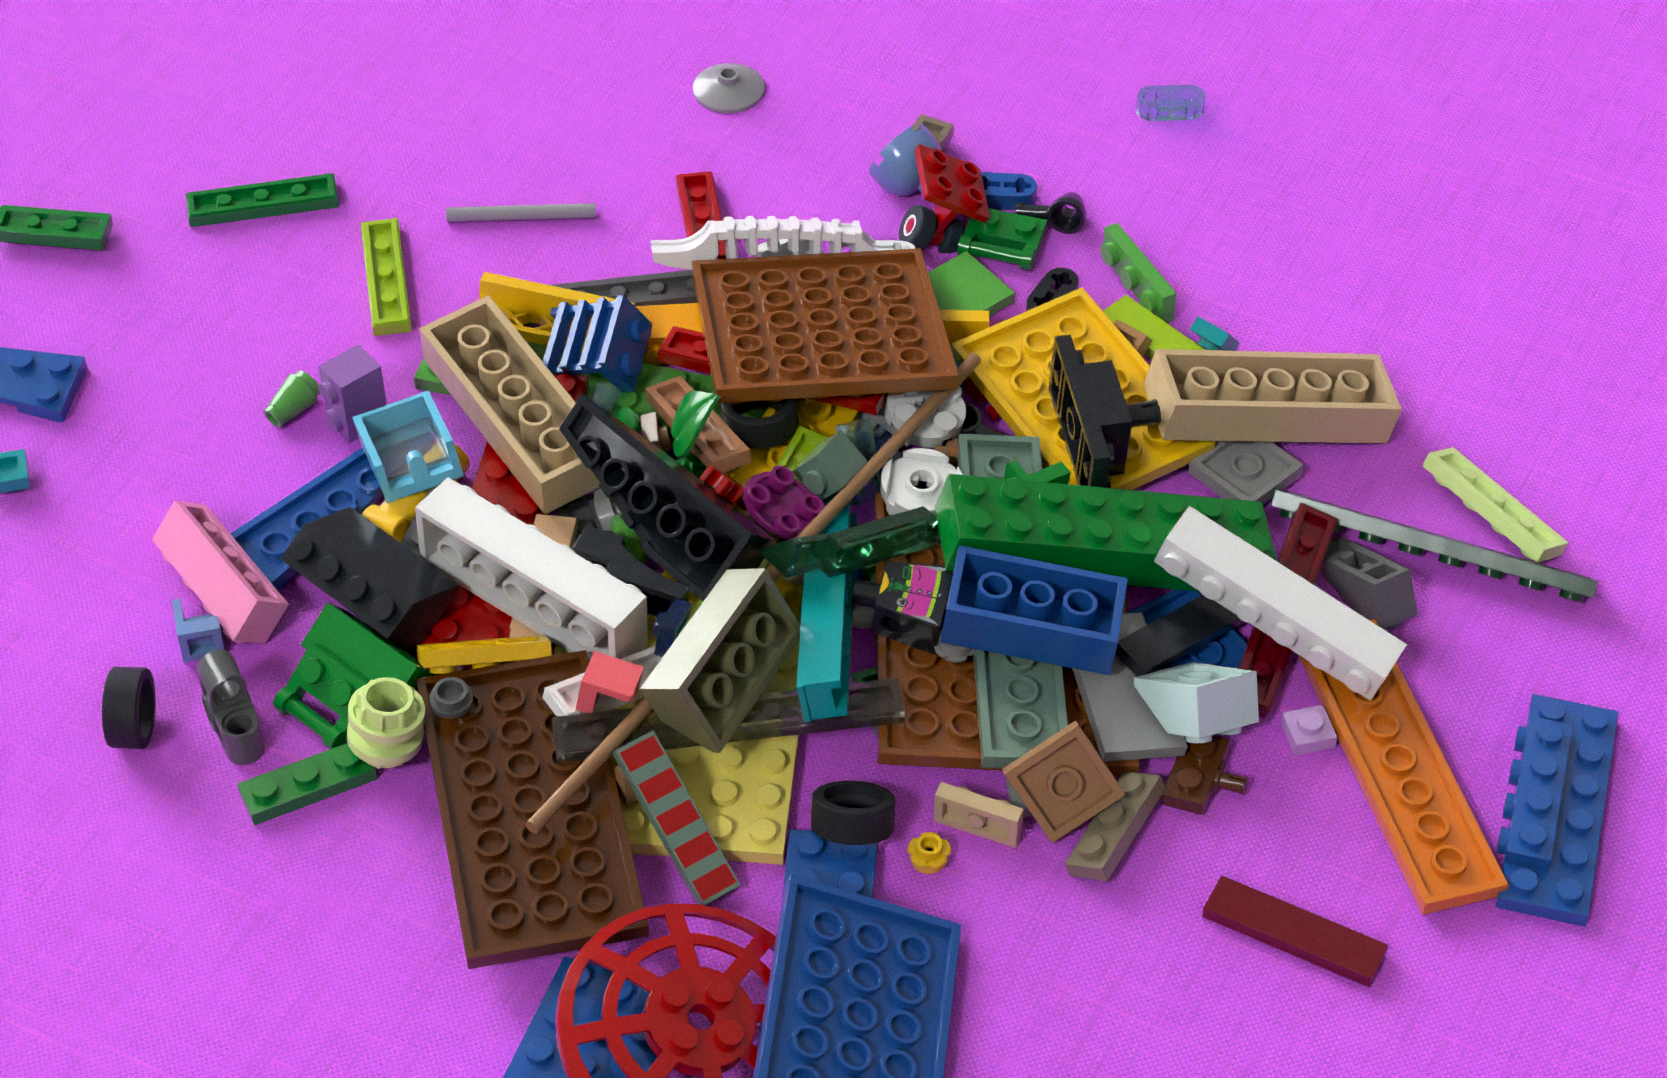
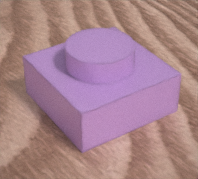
M1323 705L1282 713L1281 725L1294 756L1336 748L1337 735Z

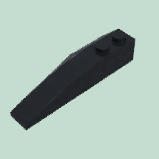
M584 395L579 397L560 426L559 430L586 468L591 469L599 480V487L607 498L613 500L622 513L620 517L628 528L633 529L641 540V547L645 553L677 581L687 585L688 590L702 602L727 569H758L776 542L774 538L693 473Z

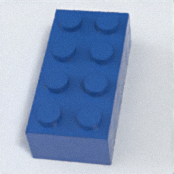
M959 545L940 642L1110 676L1118 645L1128 578Z

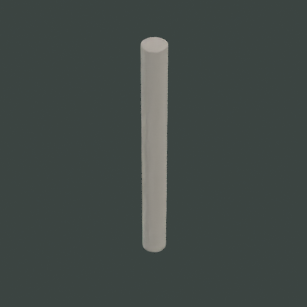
M595 203L446 207V222L596 218Z

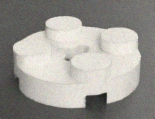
M960 386L909 438L907 443L918 447L935 448V445H942L944 440L950 439L952 436L953 440L958 436L966 416V406L961 397L962 391ZM915 391L904 392L899 395L888 394L884 408L885 419L890 426L892 422L893 426L899 429L933 392Z
M925 448L904 451L903 457L895 460L893 463L892 459L889 460L882 470L880 488L888 514L911 521H933L937 523L935 505L948 474L962 475L961 470L958 466L956 470L949 463V457L945 454ZM919 481H925L929 488L919 489L914 486H917Z

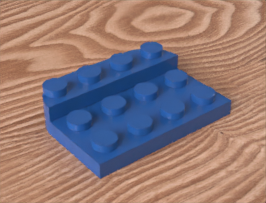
M563 957L503 1078H568L557 1047L555 1016L558 995L574 958ZM590 963L586 965L575 992L573 1006L574 1026L602 1020L603 998L614 972ZM626 979L619 994L618 1017L643 1013L650 993ZM644 1033L622 1036L630 1055L647 1072L657 1059V1056L649 1047ZM606 1039L578 1045L581 1058L592 1078H627L616 1064L607 1046Z

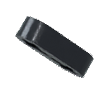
M1067 268L1050 270L1028 296L1026 311L1077 290L1079 287L1078 275Z

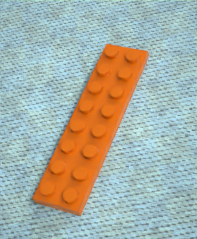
M1375 619L1370 620L1371 622L1377 625ZM1298 655L1321 704L1326 710L1337 738L1422 915L1496 898L1499 892L1507 890L1508 883L1397 662L1370 701L1361 694L1353 692L1344 683L1325 671L1314 667L1308 660Z

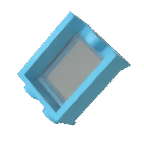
M429 390L352 417L362 449L379 483L386 504L438 486L447 477L455 480L464 476L453 439Z

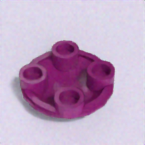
M777 465L773 467L771 472H762L752 476L744 487L743 501L748 514L758 526L768 533L784 539H795L824 509L821 498L812 494L805 485L796 480L793 472L785 466Z

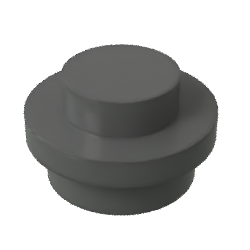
M447 677L438 681L431 691L429 698L432 711L436 715L448 719L465 715L472 708L474 701L471 688L463 680L456 677Z

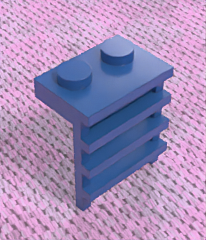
M624 295L617 296L616 301H608L605 297L597 299V303L589 304L584 299L579 300L578 305L570 306L567 302H560L559 307L551 308L550 315L555 321L543 363L552 374L578 375L600 372L621 393L635 390L653 324ZM593 314V317H592V320H591V324H590V327H589V331H588V334H587V338H586V341H585V345H584V348H583V352H582V355H581V359H580V362L578 363L579 357H580V354H581V350H582V347H583V343H584V340H585V336H586V333H587V329H588V326H589V322H590V319H591V315ZM570 325H571V329H570V332H569V336H568V339H567V343H566V346H565V350H564V353H563V357H562V360H561V363H560V359H561V356H562V352H563V349H564V345H565V342H566V338H567V335H568V331H569V328H570Z

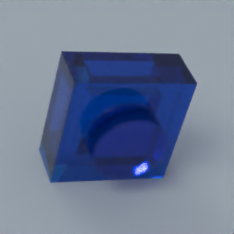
M676 598L667 613L661 611L658 614L652 629V635L657 636L655 655L663 657L676 640L690 616L691 603Z

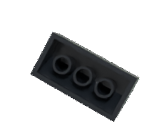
M351 507L305 524L280 557L282 561L411 655L415 653L417 645L423 642L462 588Z

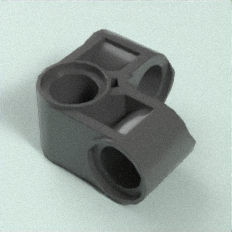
M227 650L211 651L205 654L197 664V672L203 693L202 702L213 731L217 733L223 749L231 762L241 765L253 763L263 755L265 748L258 717L246 683L230 652Z

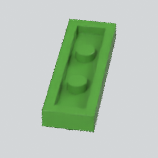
M1118 223L1104 227L1103 244L1100 248L1104 262L1108 266H1112L1120 276L1125 288L1131 289L1143 307L1166 323L1174 321L1177 293Z

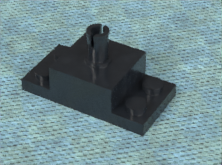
M1071 334L1055 336L1048 390L1078 485L1111 488L1110 476L1121 475L1125 472L1131 428L1160 425V406L1157 399L1126 404L1112 360L1084 364L1083 353L1081 350L1075 349Z

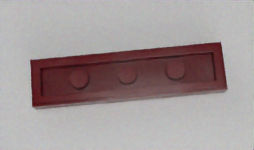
M1222 875L1203 908L1202 917L1368 987L1371 986L1388 950V944Z

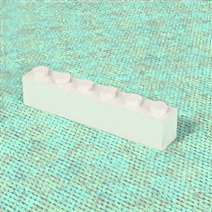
M1190 506L1166 537L1153 561L1163 567L1169 574L1188 583L1208 599L1216 601L1236 614L1242 621L1252 624L1272 637L1278 644L1291 649L1308 660L1314 667L1330 674L1344 683L1350 690L1361 694L1370 701L1407 645Z

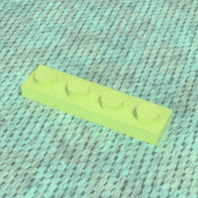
M1451 447L1428 453L1422 466L1434 476L1436 482L1449 488L1462 499L1463 504L1467 508L1479 513L1491 523L1493 530L1506 536L1516 544L1524 556L1537 563L1562 556L1568 542L1458 450Z

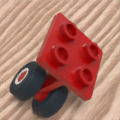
M919 144L914 151L923 198L936 205L934 211L921 205L911 207L901 222L899 241L912 243L915 249L921 248V251L929 244L937 246L938 252L942 254L957 252L960 237L962 234L964 235V226L960 220L954 217L960 213L983 223L990 217L980 168L970 161H962L945 154L939 149H932Z

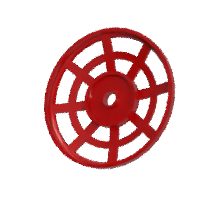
M670 903L646 907L621 916L600 929L581 948L575 957L558 995L555 1016L556 1040L567 1077L592 1078L581 1058L578 1045L606 1039L607 1046L616 1064L627 1078H667L673 1069L691 1076L723 1078L722 1073L733 1068L741 1060L745 1061L755 1070L758 1048L752 1044V1040L755 1035L756 1023H762L765 1004H752L749 996L739 984L752 969L768 987L771 970L760 959L769 948L774 952L776 936L747 918L723 909L699 904ZM684 916L718 921L742 930L754 938L745 948H742L720 937L690 933ZM665 917L671 934L646 942L632 951L627 957L621 956L602 946L612 935L625 927L648 919ZM694 946L716 949L736 959L724 973L712 968L700 967ZM675 947L680 969H676L660 978L639 964L657 952ZM588 962H594L614 972L604 994L602 1020L574 1026L573 1006L575 992L582 972ZM626 979L650 993L643 1013L618 1017L619 994ZM701 1013L709 1019L711 1027L704 1030L697 1029L690 1024L687 1015ZM644 1033L649 1047L657 1056V1059L647 1072L630 1055L622 1036Z

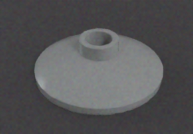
M722 63L708 67L698 74L693 83V94L697 102L704 108L718 113H738L748 110L760 102L765 91V84L761 75L753 68L737 63Z

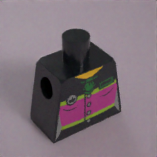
M890 561L885 565L881 584L856 579L851 603L874 608L871 629L875 634L935 654L934 646H937L939 632L943 625L954 571H946L945 566Z

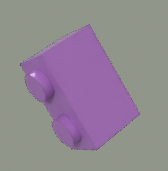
M359 344L318 366L321 384L318 387L326 407V411L323 413L325 422L334 433L339 432L349 443L359 439L352 417L387 405L381 365Z

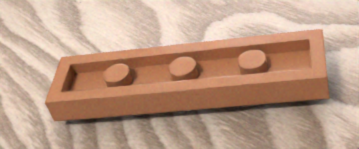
M681 376L645 388L647 402L671 428L683 397L688 392L694 391ZM712 410L691 451L707 468L709 465H712L725 473H730L738 467L752 463L750 449Z

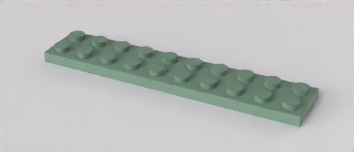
M982 434L958 435V467L962 475L1004 478L1006 464L1013 460L1020 465L1027 475L1042 469L1039 437ZM973 649L981 765L984 768H1004L1068 726L1062 666Z

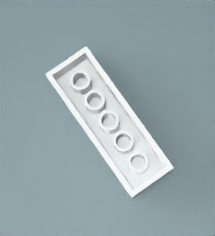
M449 477L415 507L419 551L422 559L463 588L538 634L544 635L569 653L586 650L589 662L594 651L622 659L648 649L647 596L636 586L625 584L610 575L601 565L590 563L577 555L569 546L555 542L545 536L536 526L525 524L510 515L504 507L490 503L480 497L471 487L462 486Z

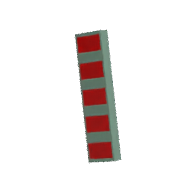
M652 730L615 750L612 753L696 903L706 906L740 886L738 879L655 732Z

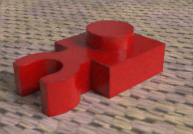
M709 465L700 479L712 486L714 491L729 503L735 504L747 511L743 501L744 487L725 472Z

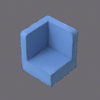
M181 598L172 600L177 638L183 663L200 660L211 651L225 650L218 616L206 614L185 618Z

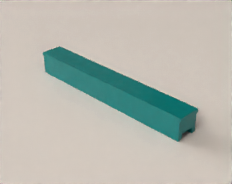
M842 488L837 492L833 493L832 495H830L829 497L822 500L824 507L842 490ZM851 501L811 542L805 551L796 685L805 722L848 715L853 619L851 599L854 589L857 530L856 513H850Z

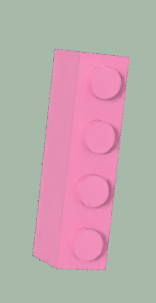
M174 500L152 538L153 542L163 553V558L174 566L183 577V583L204 603V609L209 614L218 616L219 623L224 628V633L229 639L240 644L246 642L265 644L289 604L207 505Z

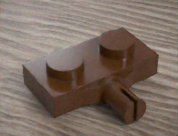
M1212 736V741L1206 743L1186 742L1188 747L1185 755L1177 756L1165 784L1166 789L1161 795L1162 805L1204 815L1210 799L1220 789L1245 795L1249 777L1224 772V765L1230 753V740Z

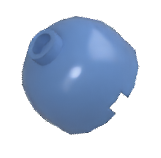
M923 123L918 124L919 131L917 132L911 126L896 136L880 152V155L884 158L880 165L877 166L873 162L870 166L869 174L891 194L910 196L918 191L922 193L914 151L919 144L942 151L939 142Z

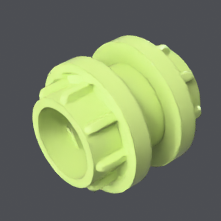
M394 677L370 680L368 684L356 690L348 704L347 742L351 751L359 759L378 769L402 766L403 763L417 755L423 744V724L425 720V704L420 694L413 687Z

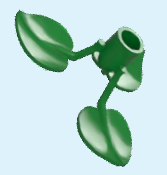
M694 390L688 392L680 402L672 423L671 433L675 438L673 448L675 456L679 458L677 462L700 479L707 467L690 451L721 396ZM629 407L620 408L615 417L637 432L639 418L636 411ZM704 482L705 484H707L710 488H712V489L714 490V488H713L712 486H710L708 483Z

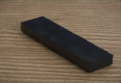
M1201 595L1119 640L1115 655L1136 676L1157 672L1243 624L1244 621L1216 601Z

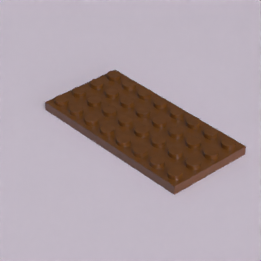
M586 650L416 678L418 693L425 704L424 727L468 969L581 949L603 927L621 916L644 908L610 757L537 834L530 832L525 825L532 815L606 738L601 714L565 728L543 699L545 687L585 673L589 664ZM456 677L463 680L471 688L474 699L473 706L465 715L448 719L440 717L432 711L429 700L430 694L435 684L441 679ZM647 920L625 927L612 935L603 945L649 937Z

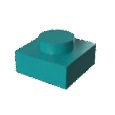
M1198 316L1190 328L1200 338L1197 344L1206 350L1236 351L1240 344L1229 333Z
M25 449L0 453V493L30 489L28 459Z

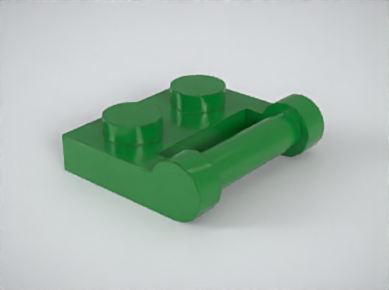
M988 208L990 217L985 223L973 218L969 219L964 235L962 234L959 240L957 256L967 251L972 256L1020 265L1022 270L1032 271L1047 231V220Z
M310 642L288 684L274 697L273 707L284 715H292L320 736L327 748L332 749L348 743L349 700L356 690L368 684L370 680L322 645ZM306 691L340 716L335 725H332L301 701Z

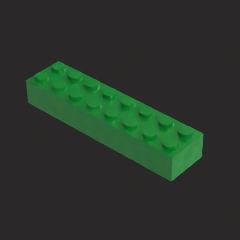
M948 474L935 505L946 571H954L960 545L1128 578L1127 586L1199 591L1180 578L1169 574L1163 567L1153 562L1166 537L1189 506L1277 561L1263 504L1258 501Z

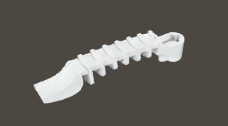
M729 216L725 217L724 221H707L701 230L684 239L650 240L653 262L681 269H692V261L716 259L718 256L717 240H724L726 259L739 258L737 239H745L748 255L758 254V239H767V249L771 252L779 251V239H788V249L791 252L800 251V240H809V250L813 254H821L822 241H830V253H842V247H851L850 252L915 249L912 243L906 241L874 240L861 229L859 221H853L850 224L841 223L839 219H832L831 222L820 221L818 217H811V220H798L796 216H789V219H776L775 216H768L767 219H755L753 216H746L745 219H733Z

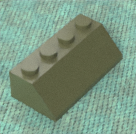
M765 568L727 569L640 688L662 722L713 753H721L800 640L801 625Z

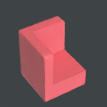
M594 651L581 681L575 710L592 715L600 694L626 702L635 700L644 667Z

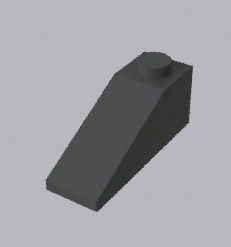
M1341 536L1330 540L1320 573L1355 612L1368 620L1375 619L1377 625L1382 629L1396 628L1402 624V621L1418 615L1410 569Z

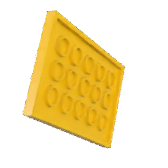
M1079 288L951 344L952 354L959 364L970 353H975L981 358V363L968 377L1016 436L1039 437L1043 469L1061 461L1071 472L1068 483L1070 485H1078L1048 390L1055 336L1071 334L1075 349L1081 350L1083 353L1084 364L1112 360L1126 404L1149 401L1144 387V381L1150 367L1149 364L1083 288ZM1158 425L1133 427L1130 433L1125 472L1121 475L1110 476L1111 488L1133 490L1189 464L1194 458L1213 450L1215 441L1163 440Z

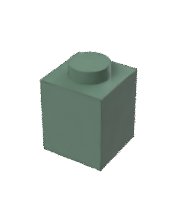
M840 430L820 443L792 472L812 494L824 500L843 488L867 460L843 431Z

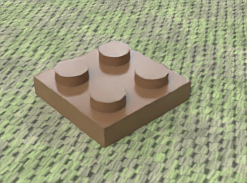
M1076 720L1002 769L1004 775L1051 843L1125 796L1123 789Z

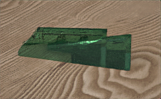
M922 506L834 533L789 539L759 549V553L786 578L816 569H821L831 578L941 544L937 518Z

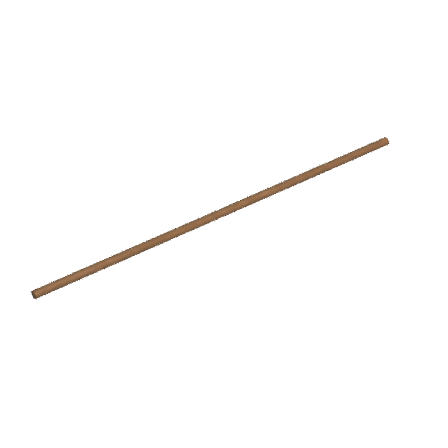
M970 353L957 367L959 385L981 363V358L977 354ZM956 389L933 392L769 565L766 570L774 582ZM645 697L525 823L530 832L537 834L648 717L653 708Z

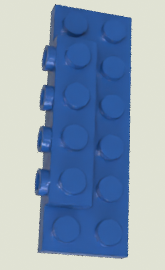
M1532 694L1526 727L1518 726L1514 744V751L1521 752V759L1512 760L1508 779L1509 785L1516 786L1515 794L1507 792L1502 818L1510 820L1509 828L1501 827L1496 853L1504 854L1502 873L1508 883V889L1498 893L1495 908L1583 927L1586 926L1618 711Z

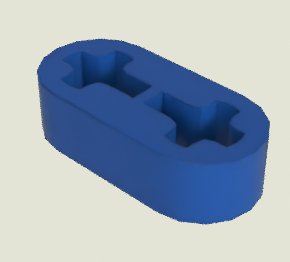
M981 172L984 190H987L985 195L988 208L1015 210L1017 202L1035 204L1037 184L1032 177L1024 174Z

